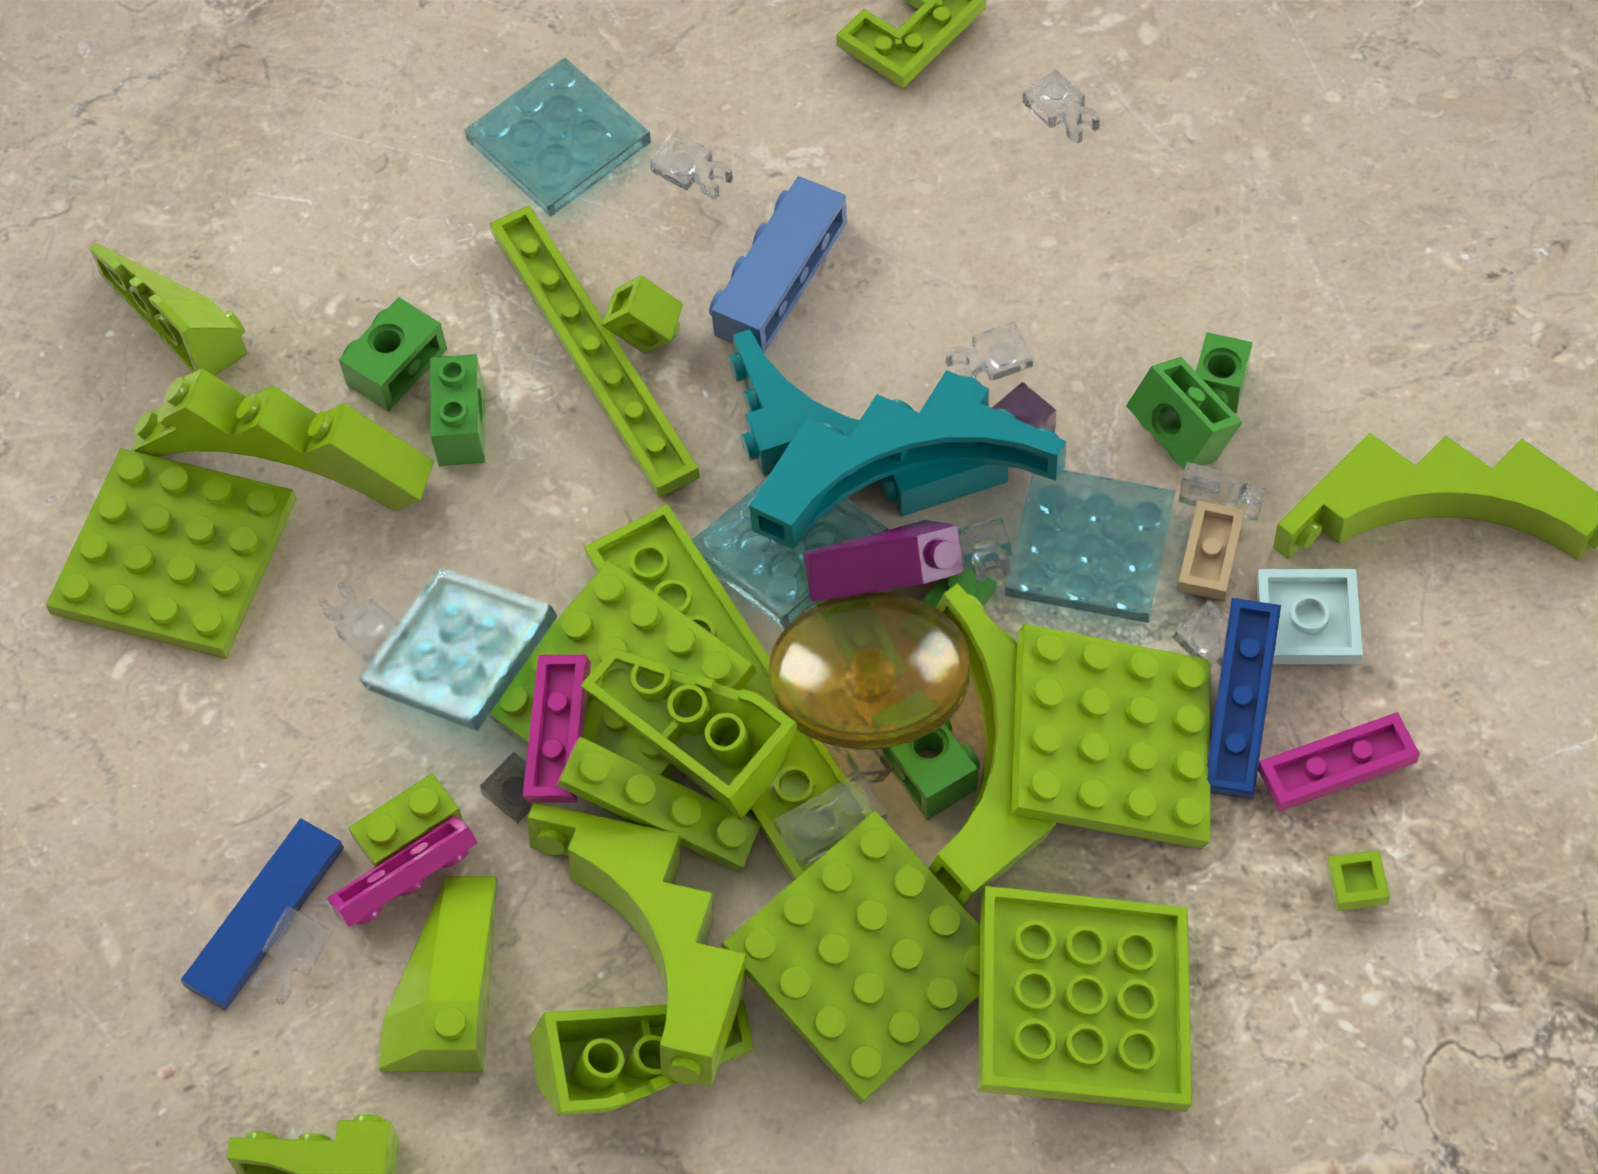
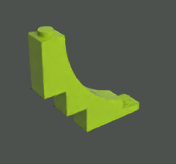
M1369 433L1277 524L1273 548L1288 559L1300 547L1304 549L1310 547L1321 531L1339 544L1359 533L1404 520L1431 517L1465 518L1499 524L1533 535L1557 547L1578 561L1590 547L1596 551L1598 550V492L1524 439H1521L1491 468L1446 435L1414 465L1372 433Z
M534 802L528 815L530 848L541 850L553 856H568L570 880L593 892L612 906L640 936L656 963L663 981L668 1003L666 1023L660 1042L661 1075L671 1077L682 1084L692 1085L698 1083L712 1087L746 985V953L705 945L713 924L712 892L674 884L681 865L680 834Z

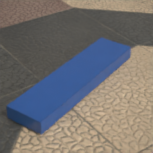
M1238 598L1231 599L1207 762L1209 769L1207 780L1210 784V793L1251 800L1254 798L1281 605Z
M300 818L181 978L184 987L226 1011L344 849L342 842Z

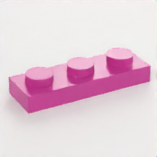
M586 654L538 655L523 797L528 803H577V795L556 785L575 742L580 736L584 738L588 693L581 687V684L590 675L591 661Z
M1396 712L1259 761L1258 771L1278 812L1415 764L1420 753L1399 713Z
M454 815L329 896L327 900L335 913L348 927L355 923L364 924L378 916L383 909L382 906L396 896H406L418 890L425 883V878L439 868H449L461 862L467 856V850L478 844L470 828Z

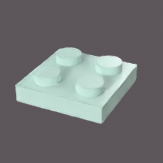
M1258 569L1256 577L1257 601L1281 605L1273 664H1361L1363 650L1356 569Z

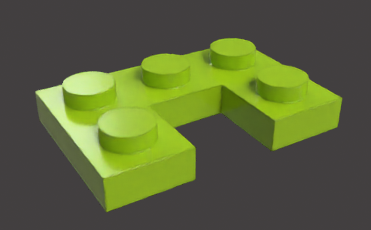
M903 0L918 10L898 29L864 8L836 34V45L904 89L986 9V0Z

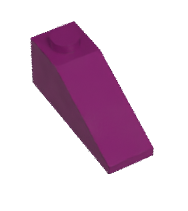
M922 520L803 553L810 600L815 602L925 584L964 572L957 525L930 520Z

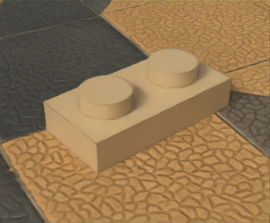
M1197 501L1177 591L1225 601L1245 510Z

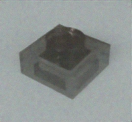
M513 752L479 787L484 797L516 823H519L530 812L533 803H528L523 797L526 761Z

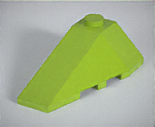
M98 243L89 248L102 277L192 373L203 368L216 376L247 354L241 337L245 333V329L232 311L229 310L223 313L211 299Z
M614 647L581 684V687L702 790L741 820L774 782L798 726L793 719L758 693L745 689L739 691L717 684L714 679L702 675L695 677L670 669L667 664Z
M496 876L445 877L384 1016L379 1061L380 1072H484L497 893Z
M740 1000L719 1065L747 1054L754 1048L744 1000ZM668 1004L543 1013L529 1039L537 1087L558 1116L611 1112L679 1083L671 1077L661 1075L660 1042L666 1023Z

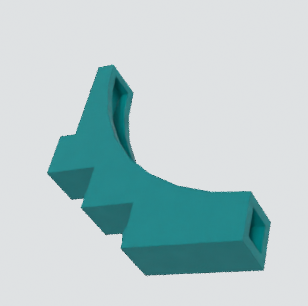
M750 329L733 334L735 353L728 355L729 364L736 382L741 380L745 382L747 391L743 392V396L749 412L745 414L747 433L741 434V441L748 460H757L763 476L771 473L806 418L821 425L824 423L831 424L840 429L844 435L850 436L859 420L844 416L812 400L788 382L766 358ZM943 463L909 469L878 481H880L887 502L895 501L901 517L1007 483L1008 467L988 463Z
M946 370L920 412L914 411L910 405L901 400H890L876 394L849 437L831 424L824 423L821 425L806 418L750 503L752 531L794 550L813 525L848 496L875 481L897 473L943 463H988L1022 469L1056 481L1065 467L1066 441L1060 439L1057 434L1049 429L1036 428L1016 419L1014 415L1004 409L989 407V388L983 386L973 377L960 376Z

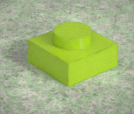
M1379 850L1328 856L1326 866L1337 912L1388 905L1390 894Z

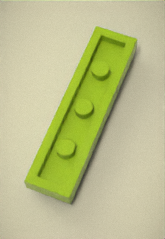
M581 736L575 742L556 785L635 824L679 833L681 846L736 872H739L744 867L760 829L758 821L744 816L741 820L722 804Z

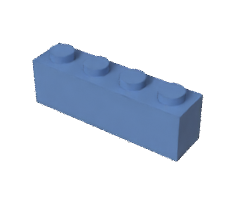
M797 176L788 191L783 190L780 193L772 217L767 224L762 223L758 227L750 251L746 257L741 256L738 258L733 267L731 280L724 291L718 290L711 301L709 314L712 316L714 336L733 343V334L750 329L763 353H765L846 225L847 206L845 194Z

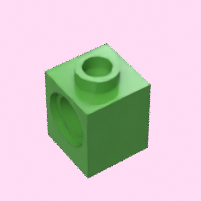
M1206 332L1196 373L1234 413H1237L1249 368L1253 342ZM1215 375H1222L1227 378H1218Z

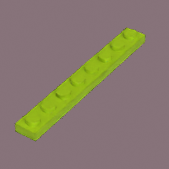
M527 205L489 223L493 237L657 497L660 498L700 478L698 466L612 332L602 326L603 318L531 206Z

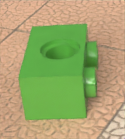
M398 297L387 309H383L376 315L372 325L358 340L352 341L345 348L339 363L347 386L386 411H389L430 368V358L440 357L447 350L441 323Z
M477 354L430 358L431 440L439 466L485 463L484 381Z
M1182 357L1151 366L1126 405L1139 420L1141 426L1158 440L1169 452L1170 457L1181 465L1186 472L1215 462L1242 424L1239 417Z
M921 693L872 722V743L928 820L977 791V775L980 763L972 748L965 742L960 745L951 733V722L944 710L939 705L932 707ZM932 749L940 753L937 757L930 759L918 755L920 751Z

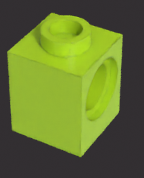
M640 275L615 288L602 326L645 354L662 345H668L676 337L680 328L678 319L683 303L643 275Z

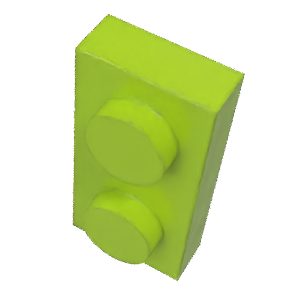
M431 773L348 828L354 840L375 867L455 815L460 819L462 815L459 807L435 775Z

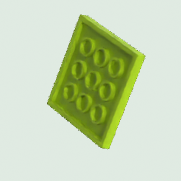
M120 448L49 596L46 607L52 615L227 659L295 504L296 496L293 489Z
M607 560L485 702L482 708L489 716L528 745L538 655L586 654L591 661V673L614 647L667 664L670 669L695 677L702 675L714 679L717 684L739 691L748 683L757 670L752 662L614 563ZM588 693L584 738L668 778L676 767Z
M1024 623L1017 634L1011 815L1203 849L1210 842V784L1207 780L1209 772L1207 762L1210 748L1211 660Z
M876 810L730 935L721 945L723 949L746 953V976L860 1104L979 997L980 925Z
M985 886L981 892L978 1092L1187 1112L1192 1106L1188 907Z

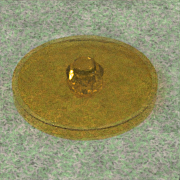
M871 592L830 599L799 615L778 637L772 649L769 663L771 691L778 709L797 723L796 729L815 740L849 749H882L899 746L933 732L958 710L966 696L970 683L969 650L966 640L957 625L939 609L921 600L883 592Z

